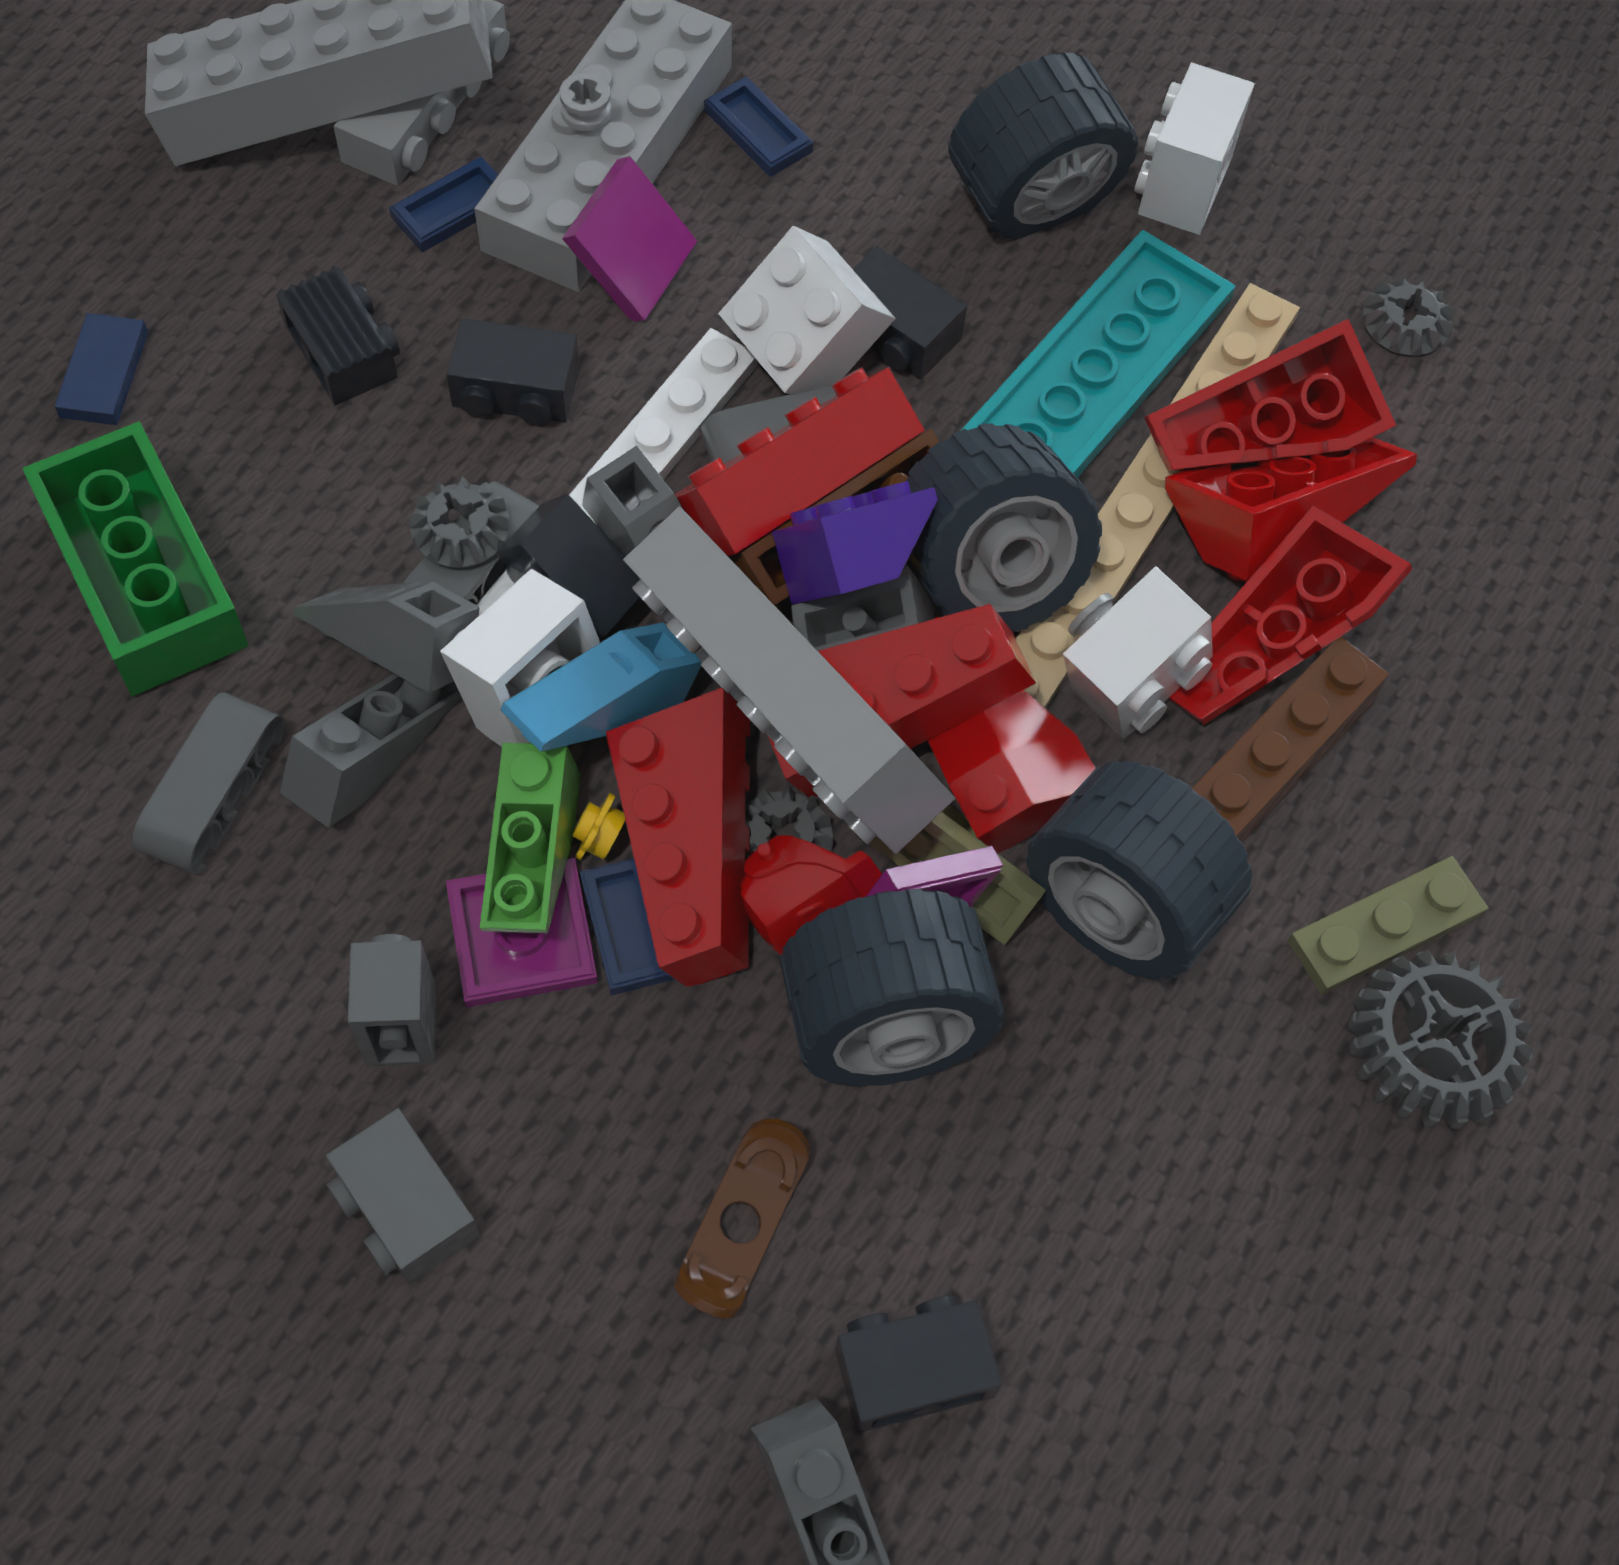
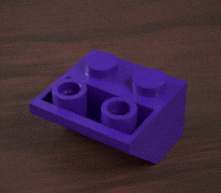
M905 481L864 494L845 497L790 513L793 526L773 531L772 534L791 604L840 595L897 579L938 500L935 487L911 493L909 483Z

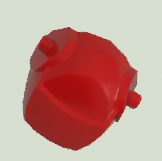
M777 835L768 842L760 844L757 850L745 861V875L740 882V894L753 926L768 946L781 956L784 952L783 947L789 938L794 937L795 932L807 921L810 922L815 919L818 914L830 908L833 909L852 899L866 897L882 876V873L869 855L861 850L845 859L809 841L790 835Z

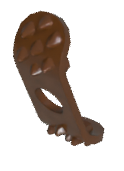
M762 1119L751 1124L737 1147L675 1278L674 1288L686 1302L697 1308L701 1313L704 1312L713 1317L724 1319L735 1318L788 1201L806 1167L811 1154L809 1141L800 1129L780 1119ZM741 1203L755 1211L759 1219V1230L753 1240L746 1243H736L729 1240L723 1234L720 1227V1217L723 1210L729 1205Z

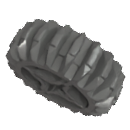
M1428 949L1419 952L1412 962L1402 955L1391 962L1387 968L1388 971L1383 968L1375 971L1367 982L1368 988L1361 989L1356 996L1354 1007L1358 1012L1353 1013L1347 1025V1030L1358 1036L1349 1045L1348 1055L1369 1059L1358 1070V1080H1372L1378 1077L1382 1083L1374 1094L1375 1102H1383L1393 1094L1401 1100L1397 1106L1398 1119L1407 1118L1417 1107L1421 1109L1420 1116L1424 1128L1434 1127L1443 1117L1449 1128L1453 1130L1461 1128L1468 1121V1117L1476 1124L1482 1123L1493 1114V1108L1496 1110L1498 1108L1503 1109L1513 1100V1090L1521 1087L1527 1079L1528 1072L1522 1066L1532 1058L1534 1048L1521 1041L1530 1033L1532 1023L1515 1019L1512 1016L1520 1008L1521 998L1503 999L1498 993L1503 986L1504 976L1493 978L1487 982L1479 976L1481 973V960L1471 962L1466 969L1459 968L1455 951L1445 953L1437 963ZM1445 1000L1457 1005L1460 1008L1448 1004ZM1399 1001L1407 1012L1403 1019L1409 1030V1036L1400 1045L1396 1042L1392 1026L1394 1006ZM1459 1033L1451 1042L1447 1039L1448 1037ZM1479 1033L1483 1035L1487 1051V1062L1483 1076H1481L1474 1064L1478 1057L1472 1046V1039ZM1429 1034L1433 1037V1039L1422 1043ZM1442 1036L1445 1037V1038L1439 1039V1040H1436V1039H1435V1038H1439V1037H1442ZM1416 1067L1431 1071L1438 1079L1428 1076Z

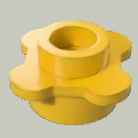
M609 793L600 807L591 802L586 806L572 834V837L582 841L575 858L581 860L586 851L603 860L608 854L625 821L624 812L611 806L615 798L614 794Z

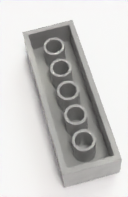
M300 0L289 4H273L261 12L236 19H220L208 27L187 33L167 34L157 41L147 44L145 115L174 166L488 80L493 78L486 9L482 0Z
M625 0L571 74L589 72L599 75L606 80L610 86L611 117L609 121L601 128L593 131L573 129L562 118L560 91L474 208L480 251L580 292L591 273L562 240L563 236L617 159L631 156L650 182L654 183L704 109V100L715 93L732 68V23L675 0Z
M680 506L623 559L640 578L632 587L633 590L658 616L666 608L668 609L662 615V618L667 622V628L692 654L702 646L695 653L702 661L701 666L727 693L730 692L738 701L736 705L764 734L766 733L772 739L776 750L801 776L804 775L814 786L812 789L836 816L843 819L867 845L877 836L897 854L955 799L950 791Z

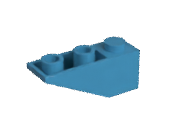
M664 622L621 630L503 703L500 710L521 731L524 738L542 752L606 736V732L683 703L701 668L702 661L696 656L695 652L692 654L675 637Z

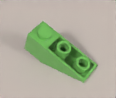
M532 743L502 744L480 921L481 931L548 933L573 841L572 834L576 823L581 777L567 745L540 752Z

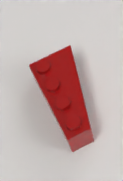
M863 367L855 370L831 385L836 394L831 399L820 405L816 397L811 398L784 415L789 423L787 426L775 433H772L770 428L766 427L739 443L737 447L741 454L725 464L718 457L691 473L688 477L692 484L675 494L683 510L727 556H731L791 518L790 513L804 510L925 431L889 367L870 376H867Z
M991 604L818 651L910 749L1036 684L1012 631ZM768 736L785 779L808 797L813 795L818 797L812 789L814 786L804 775L801 776L776 750L774 747L775 743Z
M723 688L606 732L658 966L686 987L703 984L749 967V916L740 894V882L745 875V852H749V827L745 824V791H750V766L745 762L746 737H750V719L736 705L738 702Z

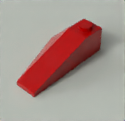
M1349 319L1144 417L1168 471L1341 452L1396 426Z
M1372 437L1345 451L1308 455L1307 458L1289 457L1257 461L1256 466L1231 469V464L1187 469L1165 477V490L1203 562L1227 572V575L1234 580L1247 582L1312 506L1343 523L1415 466L1417 453Z
M1312 506L1211 623L1213 656L1209 659L1212 662V666L1208 673L1193 688L1185 690L1181 686L1167 700L1203 725L1372 617L1411 572V563L1322 510Z
M1025 690L928 740L946 781L976 837L988 847L992 846L997 854L1010 849L1038 832L1096 769L1079 737Z

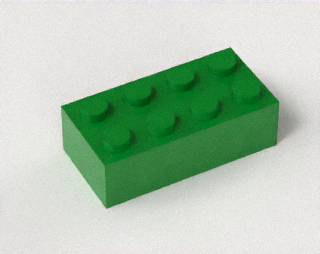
M140 421L22 468L131 697L249 646L236 610Z

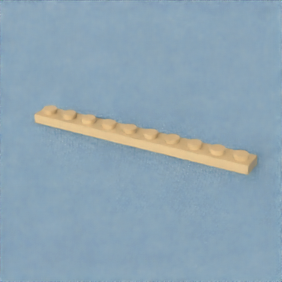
M1250 283L1171 404L1272 356L1294 323L1300 307ZM1151 434L1098 513L1099 520L1102 522V536L1099 541L1101 549L1085 585L1078 589L1074 594L1075 597L1065 607L1062 606L1054 612L1052 617L1041 623L1037 622L1030 625L1028 629L1021 630L1016 638L1017 644L1036 681V684L1024 690L1046 709L1068 676L1063 653L1081 637L1080 635L1073 637L1068 632L1069 625L1084 608L1101 595L1110 593L1114 598V602L1116 601L1175 509L1165 490V477L1184 470L1168 471Z

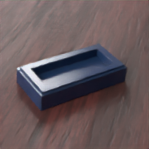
M747 76L704 100V111L769 177L774 176L813 153V141Z
M481 156L390 206L391 218L423 253L476 223L474 208L498 177V174Z
M92 313L86 314L54 406L59 418L118 425L148 334L144 320Z
M634 858L579 871L610 995L675 980L658 966Z

